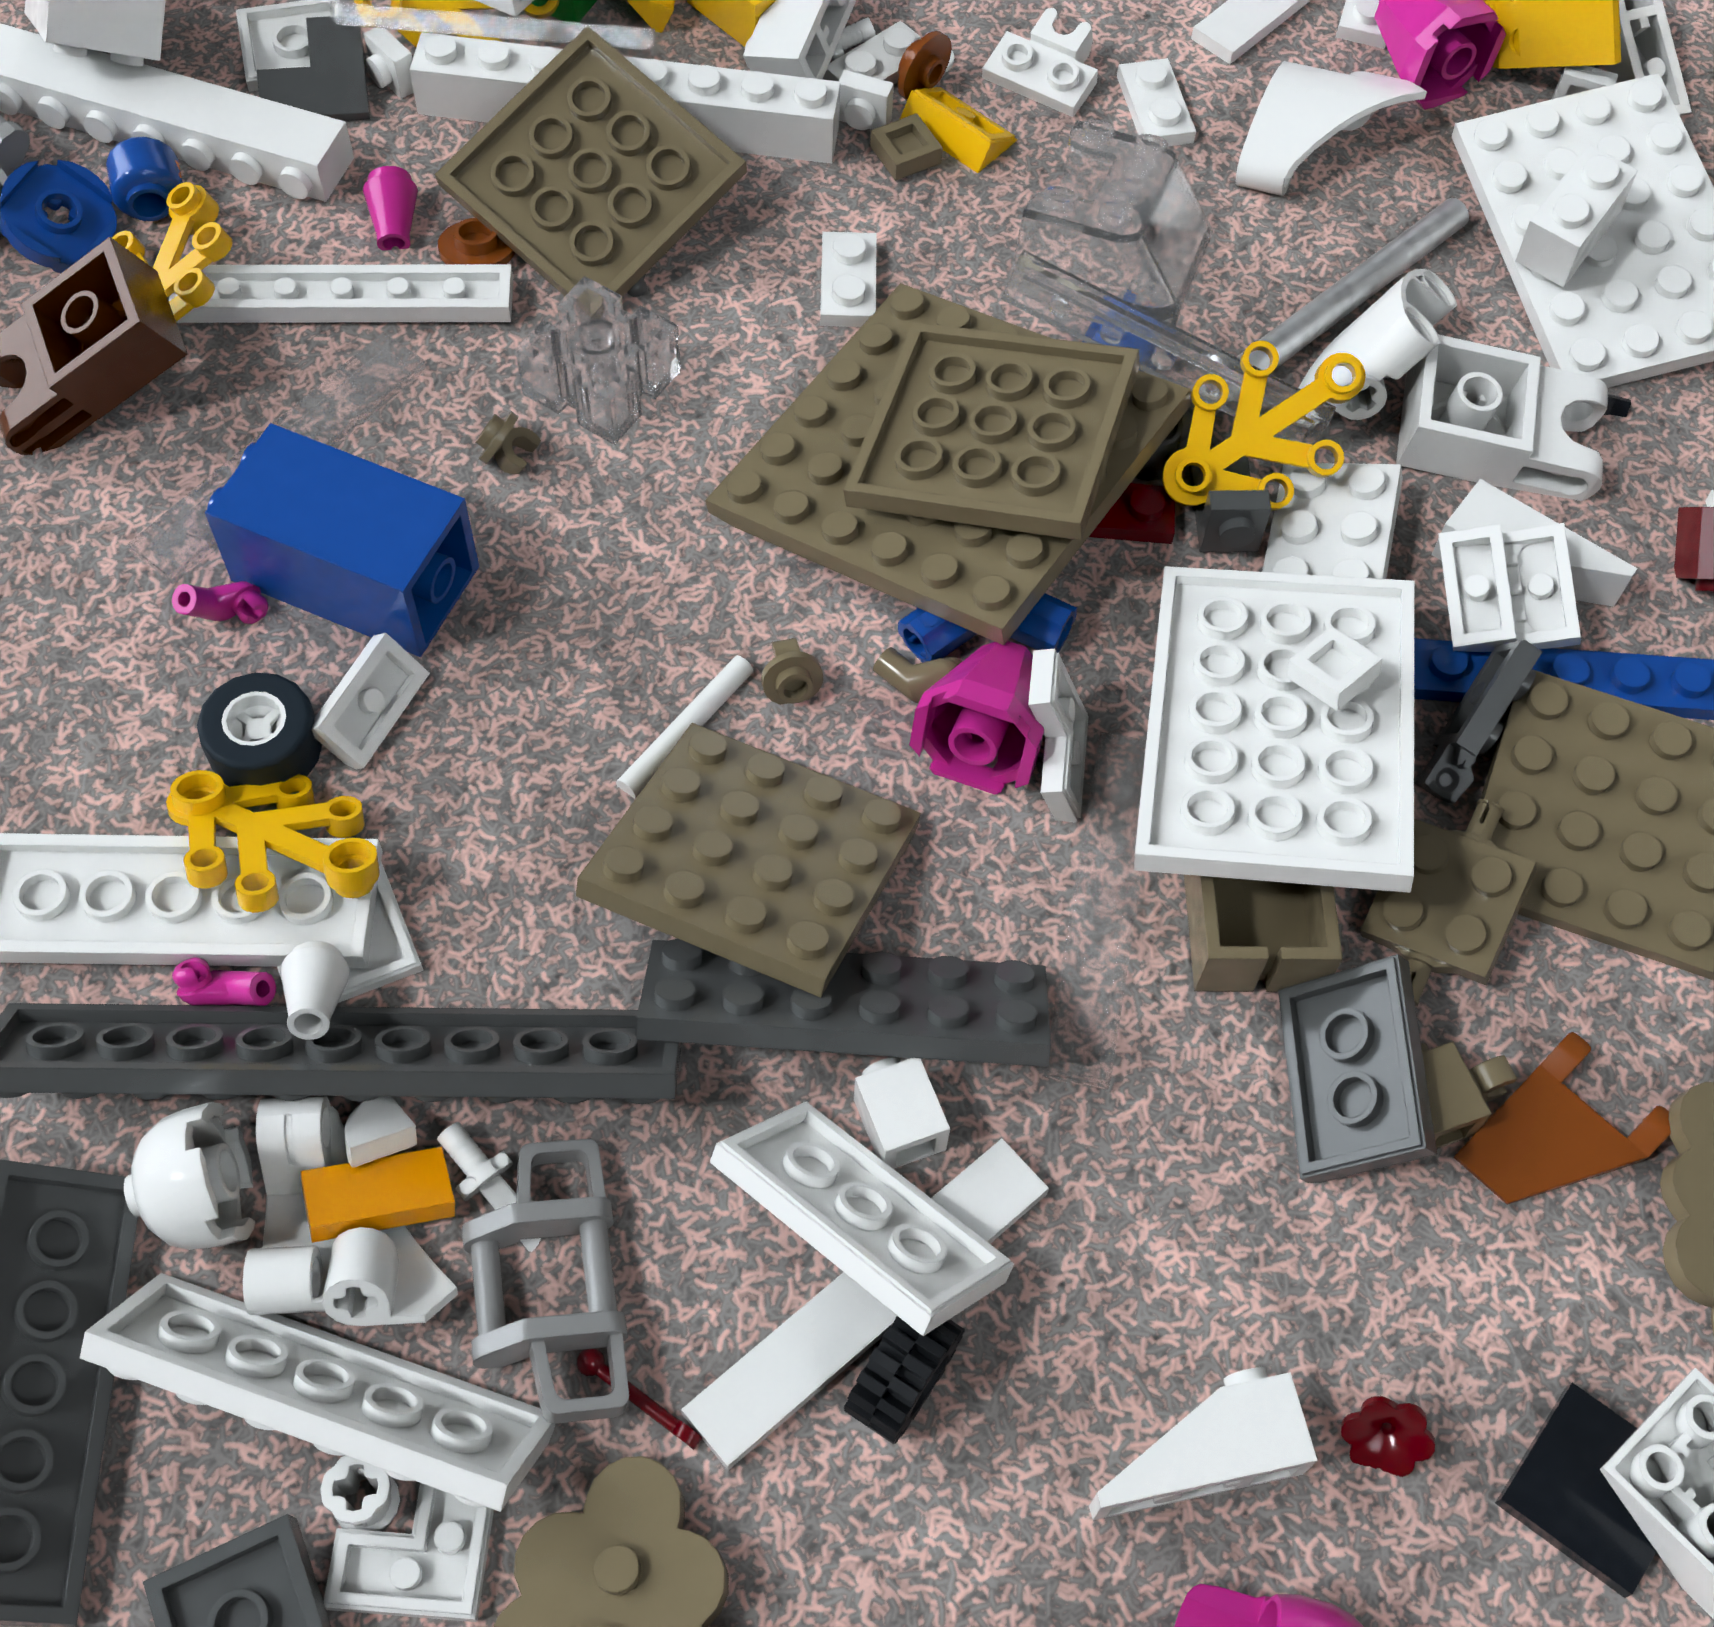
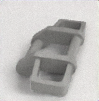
M592 1139L536 1142L522 1146L517 1164L516 1203L474 1218L462 1226L463 1248L466 1252L471 1253L478 1336L471 1341L473 1365L482 1369L505 1367L530 1357L542 1415L547 1422L552 1424L619 1417L624 1413L629 1400L624 1341L628 1338L626 1317L623 1312L617 1310L608 1229L614 1224L611 1200L606 1198L599 1146ZM573 1161L581 1162L585 1166L589 1197L530 1202L531 1169L533 1167ZM580 1235L589 1312L525 1318L506 1325L499 1249L516 1244L522 1239ZM607 1347L612 1391L610 1394L576 1399H563L556 1394L547 1353Z

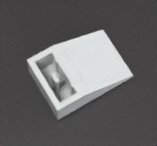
M1694 1368L1600 1468V1471L1681 1588L1714 1619V1385L1698 1369Z

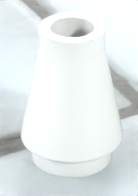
M307 941L296 946L282 962L280 972L288 1012V1030L298 1038L313 1040L324 1036L328 1032L330 1019L347 985L350 970L342 953L335 946L323 941Z

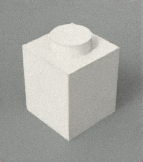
M897 1057L885 1058L871 1064L862 1072V1076L855 1078V1105L876 1156L891 1168L895 1169L947 1149L950 1127L921 1058H910L902 1062Z

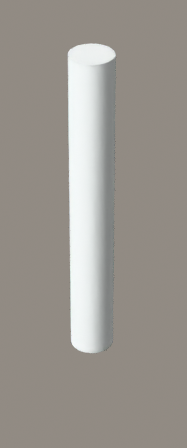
M736 655L616 781L617 787L635 799L691 723L703 726L753 673L751 664L743 657Z

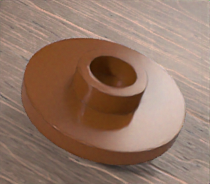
M932 31L921 39L914 41L906 49L898 68V92L902 98L907 100L911 90L933 88L941 80L948 66L952 50L951 41L948 36L940 31Z
M477 218L465 219L448 227L438 239L439 256L445 264H507L515 255V252L500 240L495 232H491Z

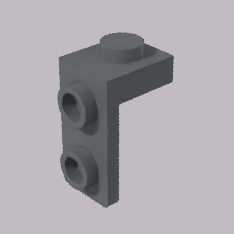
M1243 456L1224 470L1250 476L1248 457ZM1189 465L1191 485L1198 486L1203 481V472L1199 467ZM1269 490L1209 491L1206 503L1194 506L1199 551L1258 552L1271 512Z

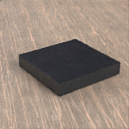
M1572 1382L1562 1392L1495 1504L1622 1597L1626 1598L1635 1591L1657 1551L1601 1473L1600 1468L1638 1428Z

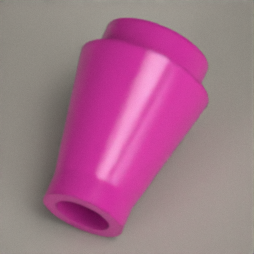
M396 166L378 167L369 173L368 181L363 186V194L377 236V246L382 251L391 250L394 246H397L399 249H408L410 247V231L418 188L412 181L409 172Z

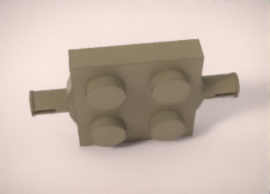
M1479 799L1469 825L1464 832L1460 830L1448 831L1414 819V878L1411 893L1378 890L1360 929L1362 937L1392 949L1409 961L1415 1006H1418L1420 1002L1419 999L1431 972L1453 973L1487 985L1537 871L1536 861L1502 850L1490 841L1499 819L1505 811L1502 806L1495 802H1492L1489 809V800Z

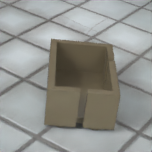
M1184 875L1194 991L1253 992L1258 980H1265L1266 992H1278V990L1334 974L1337 971L1343 958L1333 886Z

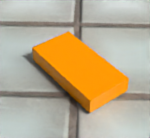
M442 1147L390 1155L353 1168L349 1163L301 1171L302 1190L312 1243L335 1239L346 1230L358 1227L384 1230L455 1217V1199Z

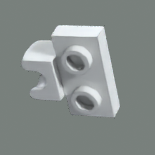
M1048 8L1032 29L1031 40L1006 31L983 66L982 78L1074 117L1097 84L1098 69L1084 64L1089 57L1092 47V28L1088 22H1082L1072 33L1066 35L1058 34L1052 26L1057 19V11L1054 8Z

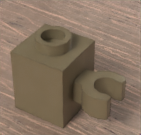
M1454 1042L1430 1050L1426 1043H1421L1436 1149L1474 1136L1492 1114L1486 1102L1505 1095L1507 1091L1504 1086L1514 1083L1517 1077L1505 1055L1486 1060L1468 1070Z

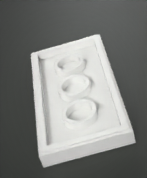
M803 1102L716 1143L710 1160L713 1166L922 1336L1005 1284L1014 1266V1263L808 1102Z

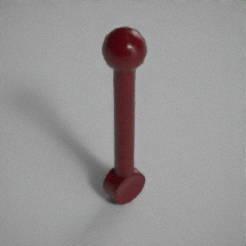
M597 1348L582 1350L577 1357L576 1363L581 1374L585 1376L596 1375L611 1386L609 1366L605 1364L603 1353ZM628 1381L629 1401L694 1450L702 1440V1437Z

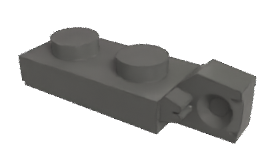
M1527 640L1502 644L1494 648L1433 744L1437 750L1416 781L1419 787L1447 803H1455L1474 781L1471 766L1476 762L1478 753L1483 754L1488 751L1499 738L1503 729V724L1499 720L1509 704L1522 698L1533 684L1536 672L1532 668L1543 651Z

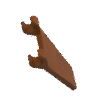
M1571 1032L1453 1158L1508 1205L1645 1161L1671 1134L1668 1119L1669 1111L1660 1105L1656 1106L1627 1138L1562 1083L1591 1051V1046L1578 1034Z

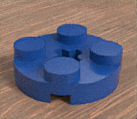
M39 160L28 162L15 169L3 184L0 196V231L21 255L34 263L49 267L57 273H62L108 237L112 238L115 235L117 215L115 216V210L112 206L111 193L97 175L71 161L58 160L57 165L45 164L38 166ZM63 206L69 210L68 220L70 222L65 224L55 223L48 219V214L43 209L49 207L56 211Z

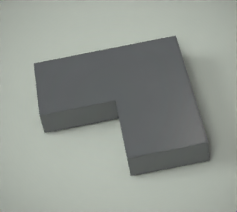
M359 15L306 18L310 67L257 70L258 92L261 98L342 121L370 119L362 25Z

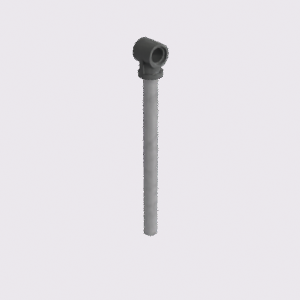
M1456 198L1445 200L1258 340L1267 341L1277 349L1279 362L1276 369L1463 228L1469 221V213L1465 204ZM1256 350L1250 353L1249 362L1254 369L1265 370L1269 367L1270 359L1265 352ZM1243 352L1214 373L1222 377L1229 388L1228 398L1224 405L1216 411V414L1239 397L1244 375L1240 365ZM1210 383L1200 387L1199 395L1205 403L1213 404L1219 401L1220 391L1215 385ZM1192 400L1190 408L1136 475V479L1146 481L1161 479L1163 468L1170 456L1186 447L1194 410Z

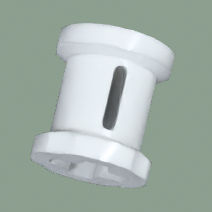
M346 1455L341 1457L335 1466L325 1473L320 1488L323 1505L334 1514L340 1527L344 1529L381 1531L391 1523L397 1514L400 1503L399 1489L391 1476L379 1467ZM367 1479L377 1493L365 1496L362 1501V1509L355 1510L346 1500L345 1496L358 1493L360 1481Z

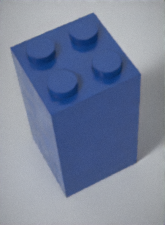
M272 423L268 425L257 442L251 443L245 449L240 465L224 487L218 488L212 494L205 511L231 581L249 582L259 587L262 594L371 638L377 634L387 633L405 651L418 657L423 655L479 568L465 498Z

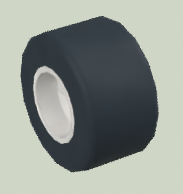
M255 672L232 678L215 689L201 707L197 722L201 747L212 770L220 775L223 782L229 787L246 784L261 786L286 782L289 778L298 774L308 776L318 763L322 744L315 739L312 732L315 714L309 698L295 682L278 674Z

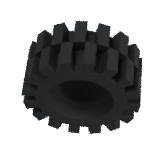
M896 1316L892 1327L889 1326L883 1335L881 1343L877 1348L875 1347L869 1357L868 1364L859 1374L856 1380L857 1383L850 1391L847 1398L848 1401L844 1405V1411L892 1444H896L908 1429L912 1419L914 1420L920 1411L921 1406L929 1397L937 1381L943 1375L946 1365L952 1359L956 1352L955 1349L961 1342L965 1329L949 1319L922 1336L900 1317Z

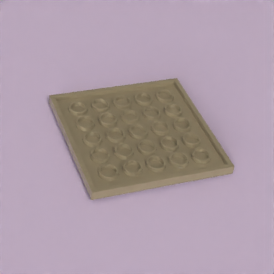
M900 283L878 307L876 312L869 317L705 500L707 509L710 514L737 529L1005 645L1190 408L1191 389L1138 370L1082 541L847 507L843 492L844 486L913 322L1050 338Z

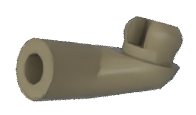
M889 647L879 656L874 664L873 671L911 701L919 703L927 689L962 661L956 657H947L914 665L895 649Z

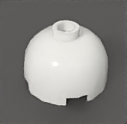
M209 1102L162 1118L140 1140L133 1157L132 1174L125 1178L124 1195L130 1212L135 1217L141 1216L148 1229L170 1246L187 1250L220 1247L247 1240L254 1230L255 1220L250 1217L243 1219L241 1217L239 1194L242 1188H253L251 1158L239 1127L224 1129L218 1118L222 1117L224 1106L221 1103Z

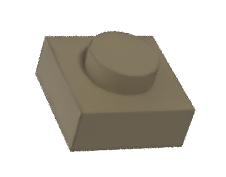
M917 113L871 130L870 147L895 181L942 162L943 147Z

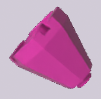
M1379 0L1374 16L1400 79L1411 81L1427 91L1425 99L1415 100L1424 110L1450 102L1468 93L1462 86L1472 76L1479 82L1491 71L1506 36L1503 27L1496 21L1498 17L1495 11L1483 0Z
M995 641L983 645L923 693L915 709L909 745L919 757L924 749L933 759L929 767L933 774L994 795L1001 793L1006 783L1016 781L1015 788L1029 784L1036 767L1044 727L1035 719L1028 705L1033 655L1026 646L1007 641L1005 645ZM998 752V761L993 768L984 766L991 763Z

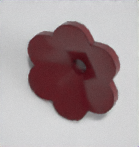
M1374 1396L1363 1402L1360 1412L1348 1414L1341 1422V1436L1350 1444V1459L1353 1463L1370 1466L1375 1469L1380 1468L1384 1472L1403 1477L1413 1471L1415 1461L1428 1460L1435 1452V1438L1426 1429V1413L1415 1404H1398L1386 1397Z

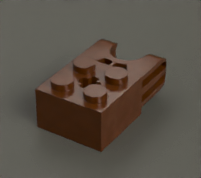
M108 237L22 302L24 314L0 332V386L22 388L17 397L2 411L0 416V426L5 444L12 451L20 455H33V451L40 447L42 452L61 447L188 355L158 271L111 237Z

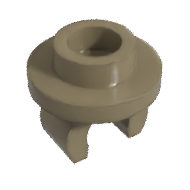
M511 411L504 420L494 414L475 443L484 448L479 460L487 464L492 456L495 455L496 462L501 470L509 474H519L525 468L527 462L514 453L512 446L533 452L541 440L530 429L524 427L513 428L519 416Z
M796 638L771 642L775 658L765 666L761 675V683L766 696L771 701L780 705L800 703L812 698L819 691L823 683V672L818 660L808 653L801 652Z

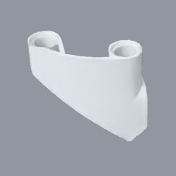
M1283 61L1271 78L1252 121L1237 167L1236 186L1284 196L1294 171L1314 150L1341 130L1353 131L1362 127L1381 108L1407 101L1423 100L1426 97L1427 91L1415 83L1404 79L1365 71L1345 74Z
M1415 269L1402 277L1324 349L1308 370L1296 392L1313 382L1316 370L1321 363L1336 353L1351 354L1363 364L1366 378L1362 390L1354 398L1342 404H1333L1326 401L1296 422L1312 424L1329 408L1351 420H1362L1377 414L1384 407L1388 397L1383 378L1388 375L1398 380L1440 344V338L1433 326L1457 306L1456 299L1448 286L1435 273L1427 269ZM1337 366L1332 371V379L1339 386H1348L1351 384L1352 374L1346 367Z
M309 1096L295 1101H285L277 1098L261 1099L256 1114V1144L267 1195L263 1247L248 1250L244 1262L243 1297L247 1313L249 1315L325 1311L335 1321L351 1326L426 1323L458 1295L457 1287L426 1254L405 1226L384 1230L358 1227L346 1230L335 1239L313 1243L311 1241L302 1190L301 1171L349 1163L346 1155L345 1128L340 1120L338 1111L333 1106H330L328 1097Z

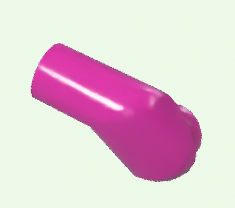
M245 581L210 588L182 584L175 589L172 595V605L176 612L207 620L225 621L237 614L243 623L254 624L266 616L268 611V601L261 595L260 588Z
M198 957L181 962L172 973V978L179 987L176 992L177 996L192 1006H265L273 1000L276 993L275 979L267 972L210 971L207 961Z

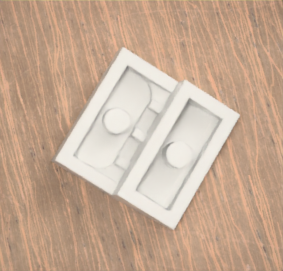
M1564 523L1502 532L1501 524L1438 533L1453 651L1492 652L1498 645L1520 640H1527L1538 649L1581 645V634Z

